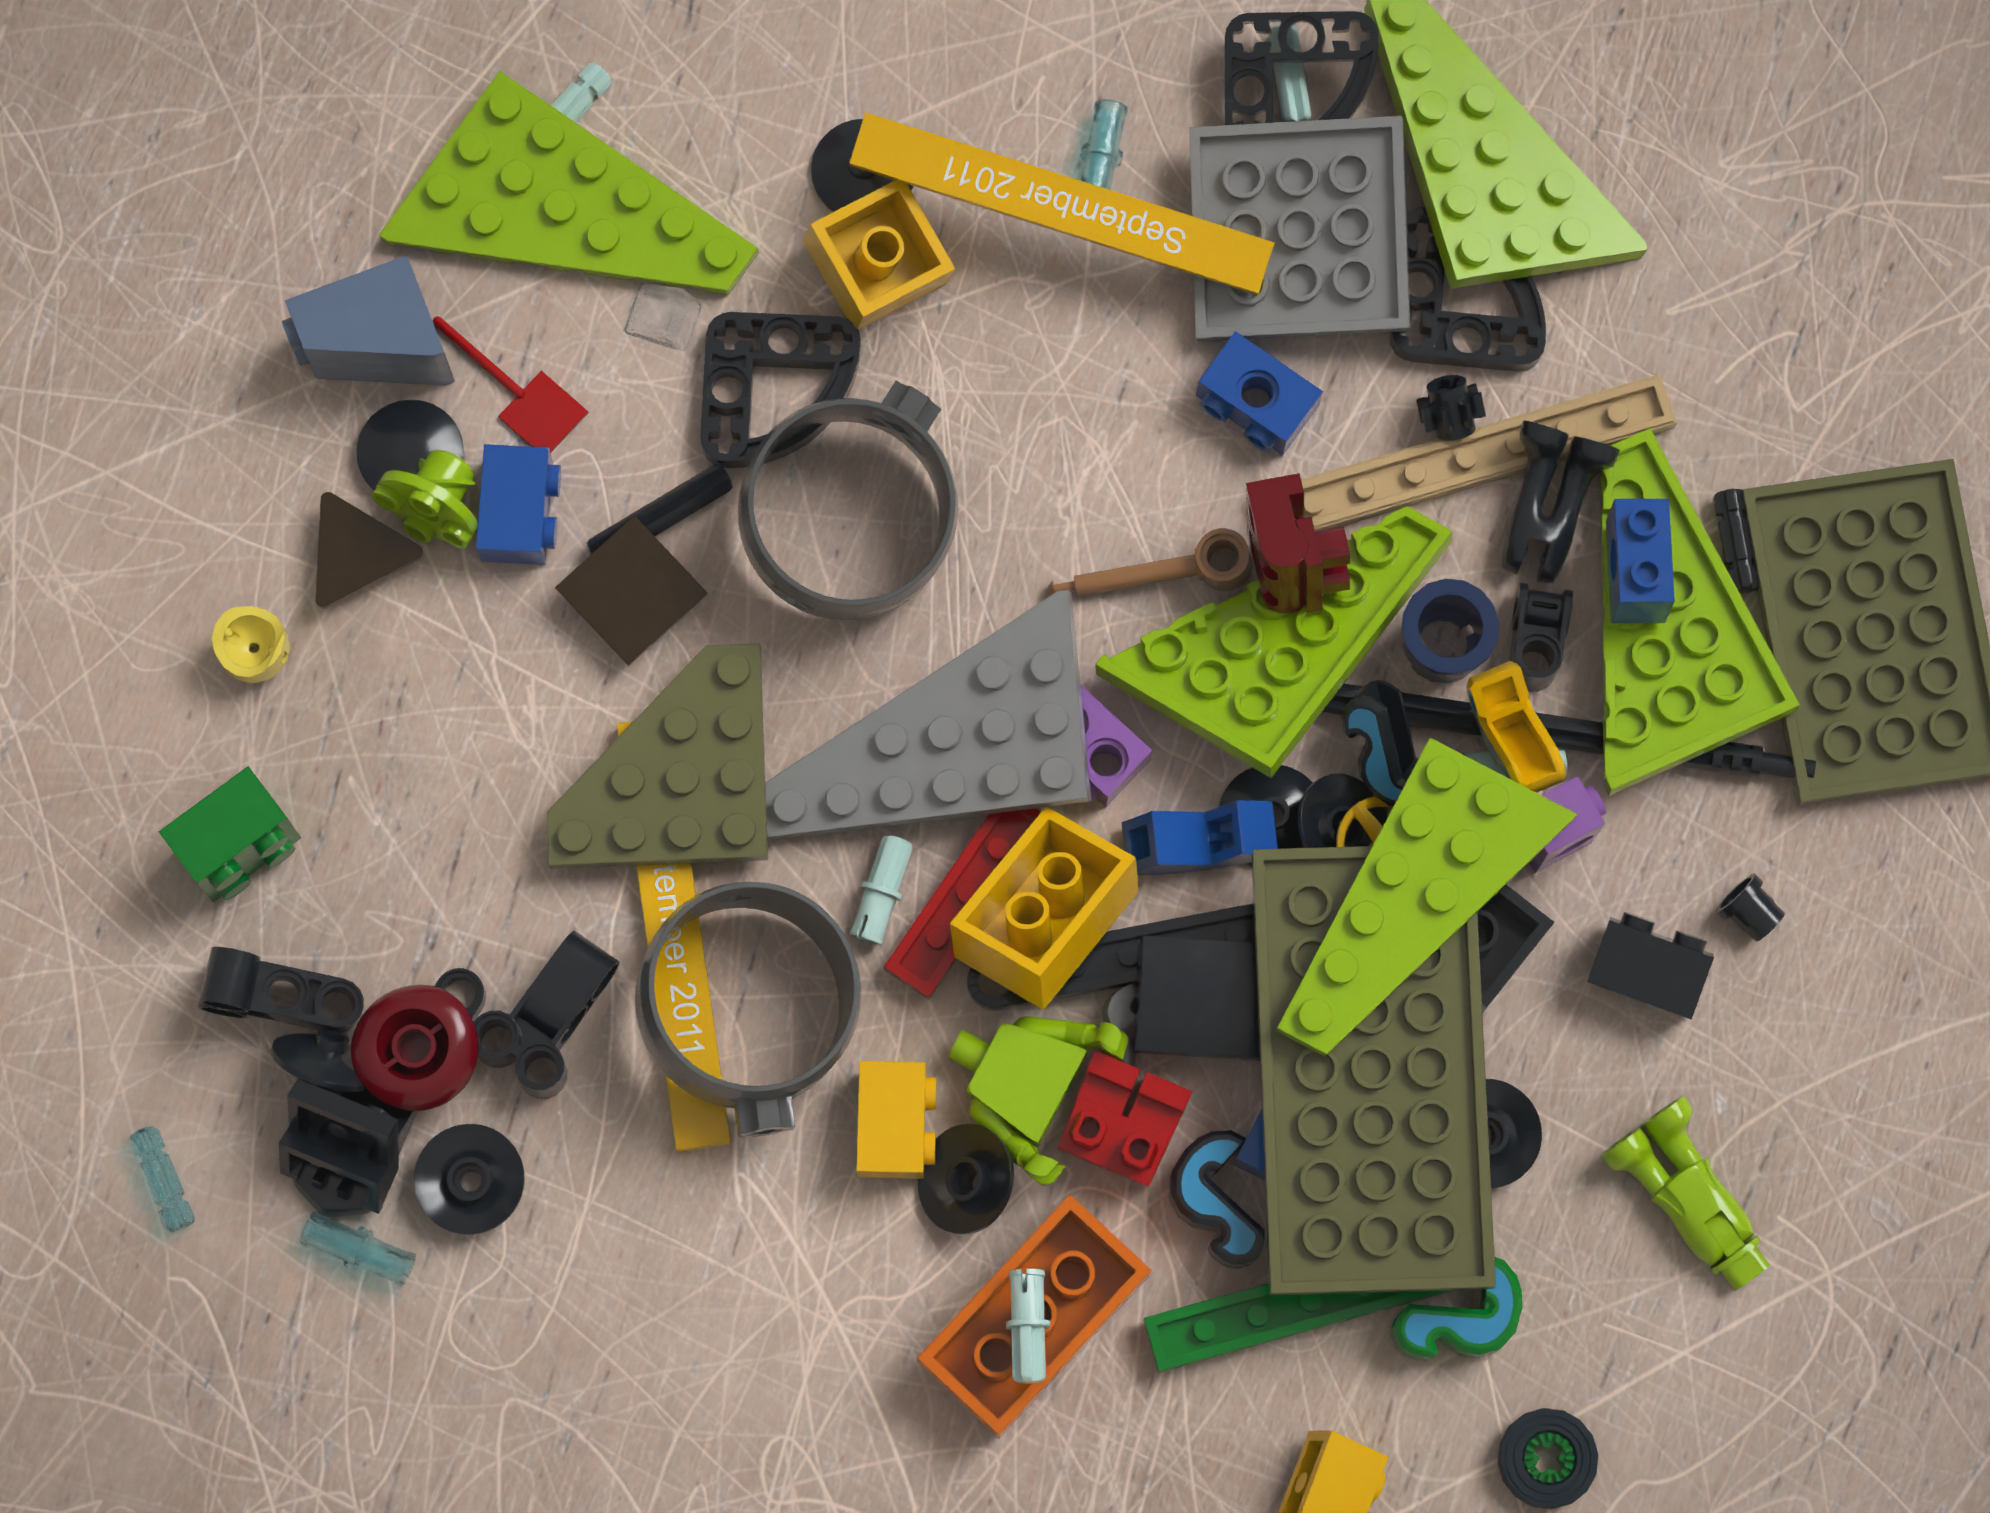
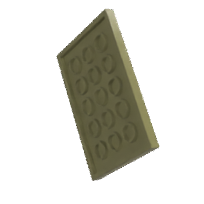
M1954 459L1743 489L1741 491L1745 509L1743 515L1747 520L1754 558L1752 564L1756 568L1759 585L1757 591L1767 645L1800 704L1797 712L1781 719L1788 756L1791 757L1794 767V778L1792 779L1797 805L1990 778V643ZM1804 759L1816 761L1814 778L1807 777Z

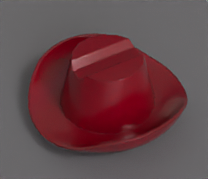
M431 985L400 987L378 998L361 1016L351 1041L353 1068L364 1087L380 1101L390 1106L410 1111L430 1110L454 1099L470 1081L478 1058V1037L469 1012L455 996Z

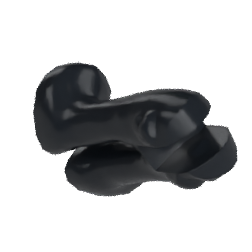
M1523 420L1520 428V440L1527 452L1528 461L1520 496L1505 537L1502 568L1517 575L1523 558L1526 556L1529 539L1534 538L1547 542L1545 551L1540 558L1537 582L1552 584L1559 575L1568 556L1578 515L1591 480L1596 474L1615 465L1620 449L1590 439L1573 436L1551 514L1545 516L1543 508L1547 492L1569 434L1545 425Z

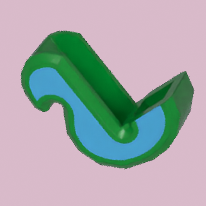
M1495 1257L1496 1287L1494 1289H1481L1480 1309L1409 1304L1398 1314L1391 1326V1338L1396 1349L1410 1359L1427 1361L1437 1355L1436 1340L1459 1356L1479 1358L1496 1353L1516 1333L1523 1307L1522 1289L1517 1275L1505 1260Z

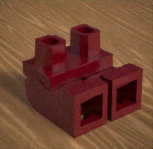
M1300 473L1246 483L1247 535L1262 598L1266 606L1278 613H1292L1298 611L1304 605L1307 613L1322 611L1324 594L1350 590V578L1347 564H1350V550L1344 527L1315 532L1312 517L1304 518V490Z

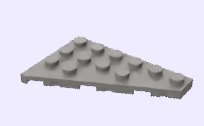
M1069 590L1055 592L767 781V837L774 841L1046 806L1091 802L1071 592Z

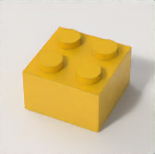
M896 180L811 223L802 240L843 314L858 330L944 286L955 270L954 265L909 186Z

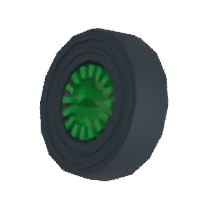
M1542 1408L1523 1414L1508 1426L1499 1443L1497 1463L1504 1484L1516 1498L1532 1507L1555 1509L1572 1504L1588 1491L1597 1475L1599 1454L1593 1435L1580 1419L1564 1410ZM1538 1445L1545 1450L1552 1445L1558 1447L1560 1452L1556 1459L1562 1465L1558 1472L1549 1468L1542 1473L1535 1467L1539 1458L1534 1451Z

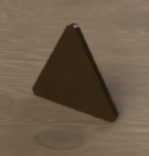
M331 492L322 494L320 501L315 600L318 607L326 609L422 559L424 552L417 543Z

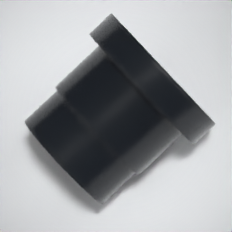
M1753 873L1741 881L1722 900L1716 912L1724 920L1731 918L1757 942L1778 925L1785 912L1761 888L1763 881Z

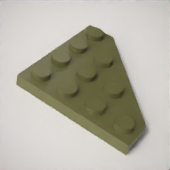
M760 643L706 645L547 811L548 865L550 869L768 860Z

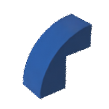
M1236 800L1207 812L1150 811L1121 822L1124 850L1136 857L1137 876L1196 872L1252 862V851L1254 849H1278L1272 801Z

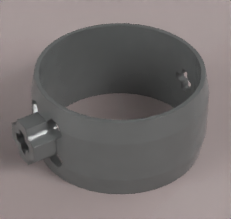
M895 380L882 403L858 398H837L817 402L799 409L783 419L765 436L749 462L739 493V531L744 550L758 576L777 596L788 604L806 613L827 619L860 620L885 614L909 601L924 588L939 569L949 552L955 535L958 517V495L951 467L937 442L928 433V430L941 411V408L934 404L928 396L912 386H906ZM830 422H853L869 425L894 436L906 445L921 461L929 474L937 495L939 531L933 554L927 566L910 582L890 593L873 598L838 599L816 593L800 585L790 578L772 559L763 544L756 525L753 500L757 473L767 457L786 439L804 429Z
M735 882L720 885L695 895L679 906L663 922L653 937L642 959L635 988V1009L638 1027L651 1057L669 1079L689 1094L717 1106L734 1108L738 1137L774 1135L779 1132L793 1130L796 1127L792 1099L812 1088L840 1059L854 1034L861 1007V981L858 965L853 950L839 925L822 907L808 897L780 885L762 882ZM730 908H748L780 916L804 931L826 957L832 969L838 990L839 1017L837 1029L824 1059L815 1067L794 1079L772 1085L750 1086L718 1079L702 1071L684 1057L675 1047L662 1025L657 1011L654 992L655 969L661 947L682 926L704 914Z

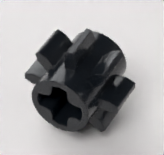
M1447 375L1432 380L1426 386L1428 397L1416 400L1420 421L1424 423L1425 431L1435 430L1437 438L1444 441L1468 437L1476 430L1474 419L1486 417L1482 392H1478L1477 384L1475 383L1467 386L1466 378L1460 375Z

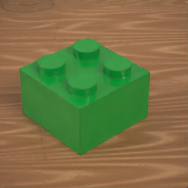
M249 766L158 831L197 885L212 902H215L220 897H223L224 900H229L237 896L250 885V875L265 864L272 868L282 863L295 851L296 848L293 844L301 839V836Z

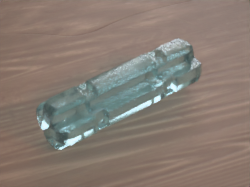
M154 1126L137 1130L129 1136V1142L135 1156L142 1159L139 1166L157 1206L161 1205L162 1210L159 1211L165 1229L169 1232H177L189 1227L195 1222V1217L189 1202L182 1199L185 1193L170 1156L162 1151L165 1144L159 1130Z

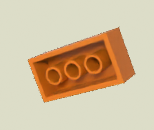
M1069 1194L917 1357V1362L999 1439L1149 1278L1152 1270ZM1021 1269L1022 1274H1026V1269L1045 1271L1044 1318L1050 1321V1328L1045 1330L1046 1377L1044 1381L1034 1384L1018 1383L1012 1378V1330L1006 1329V1321L1011 1320V1282L1009 1271Z

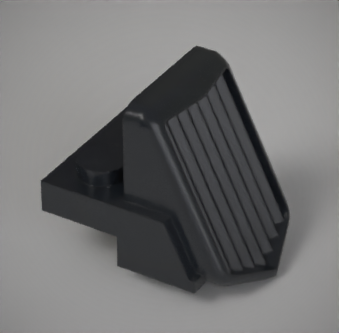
M297 1079L287 1095L289 1127L278 1143L280 1174L292 1178L295 1187L323 1217L363 1215L370 1211L379 1214L399 1170V1154L415 1120L417 1111L403 1110L390 1106L374 1097L368 1090L362 1092L335 1091Z

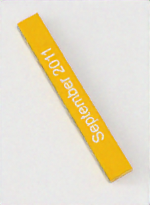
M865 112L849 166L1255 295L1259 294L1275 243Z
M633 721L617 723L618 736H620ZM692 863L637 866L648 947L663 922L672 912L696 895ZM700 917L677 930L661 947L654 977L655 1001L662 1025L675 1047L696 1067L722 1080ZM666 1076L677 1153L731 1145L726 1107L705 1102L689 1094Z

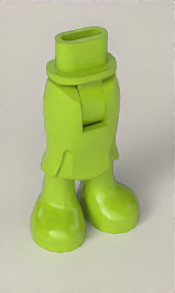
M1682 1095L1641 1124V1127L1650 1139L1666 1154L1678 1171L1671 1176L1668 1175L1654 1155L1650 1142L1640 1127L1617 1141L1601 1155V1158L1613 1171H1627L1631 1173L1652 1195L1650 1201L1658 1205L1668 1215L1691 1251L1710 1266V1270L1714 1275L1722 1272L1734 1290L1737 1291L1765 1271L1770 1264L1757 1248L1761 1240L1757 1235L1753 1236L1755 1233L1747 1214L1715 1176L1709 1159L1702 1158L1694 1147L1686 1129L1692 1117L1693 1109L1685 1096Z

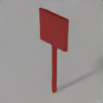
M439 316L433 318L432 321L436 328L516 397L501 412L498 418L531 447H547L551 454L589 413L542 370L522 389Z

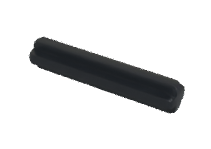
M719 463L714 464L590 538L587 542V548L590 554H592L634 515L656 536L731 491L733 488L732 480Z

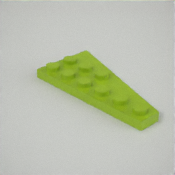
M1429 738L1276 1031L1326 1057L1397 987L1407 980L1418 967L1492 899L1504 885L1537 856L1549 842L1562 832L1578 814L1450 747Z

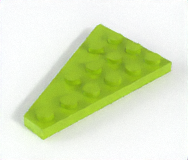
M1368 0L1366 2L1364 11L1377 25L1379 60L1396 114L1403 118L1405 144L1450 289L1642 258L1647 251L1645 240L1427 0Z
M501 71L498 72L379 234L380 239L392 247L402 245L430 249L434 253L448 255L457 253L468 255L470 258L509 264L519 262L547 266L551 270L565 272L569 270L581 271L586 275L627 281L629 279L664 283L668 287L682 289L686 287L698 288L703 292L723 295L731 293L759 254L758 247Z
M1651 428L1610 445L1620 449L1617 462L1612 468L1600 472L1604 788L1608 796L1797 712L1800 706ZM1614 499H1669L1675 602L1665 623H1611L1606 519Z
M1405 506L1385 516L1379 524L1365 526L1351 533V539L1347 540L1350 550V564H1347L1350 590L1324 594L1322 611L1307 613L1305 605L1292 613L1272 611L1266 606L1262 598L1257 579L1246 585V591L1218 605H1215L1212 601L1174 620L1173 624L1168 628L1155 629L1141 636L1140 643L1110 658L1106 654L1101 656L1095 664L1096 675L1272 778L1451 544L1452 531L1409 506Z

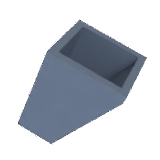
M407 255L285 300L291 318L281 322L291 348L300 366L310 363L317 379L448 385L455 382Z

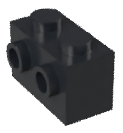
M1628 912L1623 913L1621 920L1610 917L1587 982L1692 1020L1714 959V954L1704 951L1707 941L1677 930L1673 939L1652 932L1655 922Z

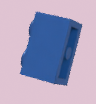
M484 444L476 550L481 562L545 565L546 549L556 548L557 517H549L550 497H559L561 465H553L549 448Z

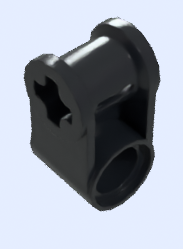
M1519 582L1512 616L1513 636L1509 661L1517 663L1521 667L1529 692L1547 688L1553 682L1563 660L1565 638L1571 619L1573 590L1565 589L1562 594L1531 590L1528 583ZM1528 652L1540 653L1546 658L1549 668L1544 671L1531 670L1525 665L1522 655Z

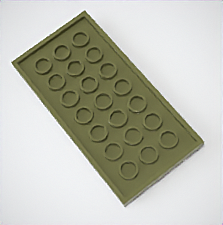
M1373 846L1254 849L1252 851L1269 1295L1494 1289L1496 1287L1478 914L1476 913L1326 1057L1276 1031Z

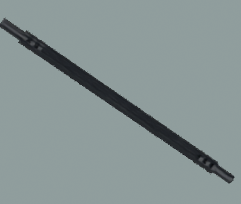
M1344 683L1322 712L1342 715L1347 703L1363 686ZM1401 692L1410 726L1482 736L1470 702ZM1536 713L1557 748L1603 755V722ZM1728 742L1677 765L1758 778L1760 773L1794 778V767L1790 756L1763 752V746ZM1804 759L1807 777L1814 778L1816 760Z

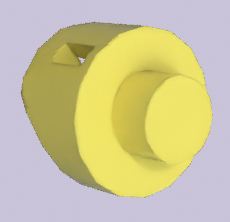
M253 606L234 607L224 612L214 625L211 638L214 653L226 672L237 680L248 683L267 681L277 675L287 663L290 652L288 633L277 616L266 609Z

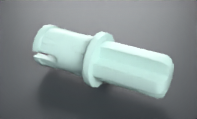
M892 835L882 838L868 882L862 881L860 886L864 889V893L852 929L849 932L850 936L870 943L872 941L875 945H883V938L896 900L901 901L903 897L898 891L913 849L912 844L907 840Z
M1021 1269L1009 1271L1011 1282V1320L1006 1321V1329L1012 1330V1378L1018 1383H1039L1044 1381L1046 1377L1045 1330L1050 1328V1321L1044 1318L1045 1271L1040 1269H1026V1274H1022Z

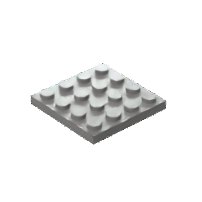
M1402 116L1189 127L1192 216L1275 242L1258 295L1194 275L1197 341L1229 340L1235 331L1246 339L1411 331Z

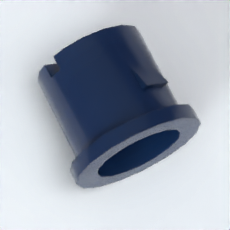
M1442 579L1426 584L1412 595L1403 612L1401 635L1405 657H1408L1412 664L1411 667L1418 675L1431 682L1450 683L1463 679L1488 660L1498 641L1499 619L1494 604L1481 589L1464 580ZM1438 621L1451 622L1460 629L1470 625L1474 632L1466 636L1467 644L1464 655L1456 658L1441 657L1430 651L1421 640L1420 635L1428 625Z

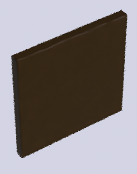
M635 515L555 587L562 597L628 666L708 595V592Z

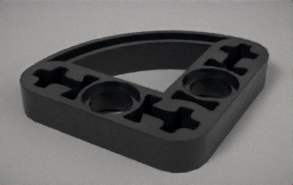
M1357 11L1245 13L1232 19L1225 32V125L1245 124L1244 120L1233 123V113L1253 116L1265 112L1266 121L1264 123H1273V63L1354 62L1350 76L1341 94L1328 111L1318 120L1352 118L1366 96L1376 68L1379 34L1373 19L1365 13ZM1333 21L1332 33H1345L1349 31L1350 23L1358 22L1360 23L1361 31L1370 32V40L1362 41L1360 50L1351 51L1347 41H1332L1334 52L1324 53L1326 36L1322 23ZM1271 22H1281L1278 32L1281 53H1270L1272 42H1257L1254 45V52L1249 53L1244 52L1242 43L1234 42L1235 34H1242L1246 24H1254L1255 31L1258 34H1272L1269 24ZM1296 23H1308L1317 32V42L1309 51L1297 52L1287 44V32ZM1243 77H1256L1264 85V96L1256 105L1244 106L1235 99V85ZM1254 120V124L1262 123Z
M1425 207L1406 214L1408 257L1412 258L1408 260V273H1425L1431 278L1434 289L1425 297H1415L1409 294L1410 323L1412 310L1422 311L1419 330L1421 334L1429 335V338H1422L1419 346L1413 347L1409 345V337L1400 335V333L1407 331L1390 332V345L1395 354L1401 359L1410 362L1515 372L1527 371L1535 367L1541 359L1546 345V323L1541 298L1532 277L1528 276L1502 281L1514 301L1519 318L1441 311L1445 270L1435 237L1431 236L1428 240L1425 259L1415 258L1418 242L1417 235L1408 233L1415 231L1418 223L1428 224V232L1433 234ZM1435 258V259H1436V263L1433 262V261H1431V260H1429V259ZM1432 309V314L1424 310ZM1465 327L1475 329L1482 338L1481 348L1474 353H1465L1458 350L1452 338L1456 330ZM1492 330L1500 331L1497 342L1510 343L1513 342L1516 334L1525 335L1526 343L1534 345V348H1528L1525 356L1522 357L1516 355L1515 347L1501 344L1497 347L1496 355L1488 354L1493 339Z
M726 312L713 318L706 332L700 435L703 454L707 460L713 465L719 463L723 468L748 467L757 447L766 435L750 439L754 366L833 370L825 388L814 403L837 398H848L855 382L860 362L861 339L859 330L855 328L850 320L839 316ZM734 327L737 328L739 337L754 338L753 327H762L759 336L762 352H753V341L742 340L736 342L734 350H726L724 342L716 339V337L725 336L727 328ZM788 328L796 332L799 337V343L795 350L790 353L781 354L771 349L768 344L769 337L777 329ZM806 330H815V341H830L833 332H842L844 341L852 342V344L843 346L841 354L838 355L831 354L830 345L814 344L815 354L808 355L806 354L808 348ZM733 377L741 382L744 389L738 400L724 403L717 400L712 393L715 383L721 378ZM712 412L727 417L731 416L730 428L732 438L740 440V443L731 444L729 453H720L718 444L710 443L711 439L720 438L722 424L721 416L710 418ZM743 413L742 419L734 417ZM830 423L809 427L789 437L767 457L763 464L778 460L799 450L816 438Z

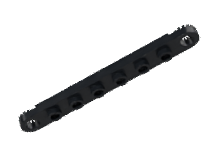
M1254 903L1107 931L1052 1000L1124 987L1132 983L1137 984L1138 945L1143 935L1255 943ZM970 968L967 977L968 992L971 999L981 1008L999 1011L1032 1004L1009 989L999 997L985 995L978 985V980L982 973Z

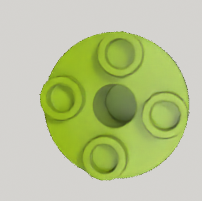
M434 450L428 454L426 459H419V471L416 475L397 470L387 471L383 474L371 495L372 499L384 509L392 511L404 520L402 529L407 535L422 543H430L434 537L463 549L468 546L478 529V523L475 516L461 500L469 486H475L476 483L473 482L474 474L472 469L462 458L448 451Z

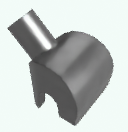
M1134 983L1112 993L1106 999L1102 1010L1104 1022L1112 1023L1127 1034L1129 1041L1124 1057L1120 1061L1131 1066H1135L1137 1054L1134 1053L1136 1015L1130 1010V1003L1137 993V986Z

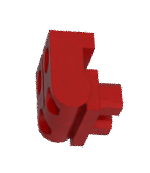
M1094 1050L1057 1149L1149 1188L1193 1091L1147 1072L1129 1116H1123L1122 1114L1136 1084L1140 1069Z

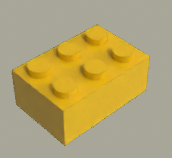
M1046 806L951 921L950 929L954 957L1044 1010L1138 894L1136 857Z

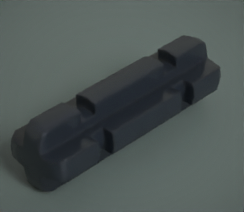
M1732 488L1716 493L1713 500L1716 516H1722L1723 520L1718 522L1725 565L1731 564L1732 570H1728V573L1739 593L1744 594L1757 590L1759 585L1756 568L1752 565L1754 558L1747 520L1743 515L1745 509L1741 493L1742 489Z

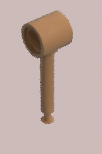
M1219 528L1208 532L1200 539L1193 555L1075 575L1074 581L1054 585L1052 580L1048 585L1050 596L1057 591L1069 590L1070 592H1076L1077 597L1199 575L1200 580H1203L1209 587L1218 591H1231L1239 588L1247 581L1252 569V560L1247 542L1239 533L1231 529ZM1222 548L1231 549L1239 555L1235 567L1225 572L1216 571L1209 565L1211 555Z

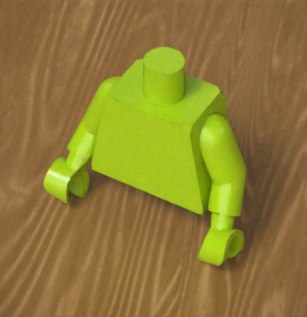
M1024 1016L1018 1018L1013 1025L1002 1023L991 1044L962 1030L948 1055V1059L975 1073L966 1090V1096L971 1100L969 1113L977 1125L994 1131L1006 1144L1012 1161L1022 1167L1040 1185L1048 1186L1056 1180L1066 1166L1059 1164L1058 1161L1050 1157L1038 1154V1147L1083 1065L1087 1051L1098 1047L1117 1060H1122L1129 1039L1125 1032L1108 1022H1101L1098 1029L1095 1024Z

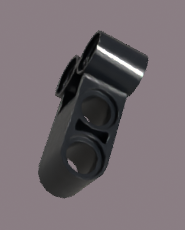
M572 931L558 947L510 1015L502 1011H488L481 1014L474 1021L478 1037V1058L492 1068H504L515 1062V1072L522 1088L528 1095L537 1099H548L556 1096L564 1088L567 1081V1068L560 1050L617 971L620 961L578 932ZM495 1027H503L511 1032V1041L505 1049L491 1052L482 1046V1039L488 1030ZM539 1058H548L556 1064L554 1076L544 1083L533 1082L527 1077L529 1065Z
M211 947L198 1008L203 1011L234 1018H247V1015L315 1030L323 1028L333 1029L341 1033L350 1030L357 1023L363 1011L364 998L361 990L347 979L260 961L261 958L259 956L237 949ZM278 981L290 982L297 988L299 1000L294 1006L280 1008L270 1001L268 988ZM333 992L345 994L353 1005L352 1014L342 1020L329 1017L322 1006L323 998Z

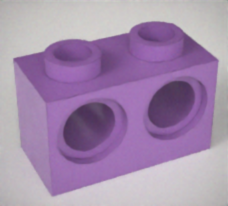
M1081 685L1091 802L1089 803L1098 799L1107 807L1150 762L1152 750ZM1109 753L1119 760L1121 769L1112 776H1101L1092 769L1090 761L1098 754Z

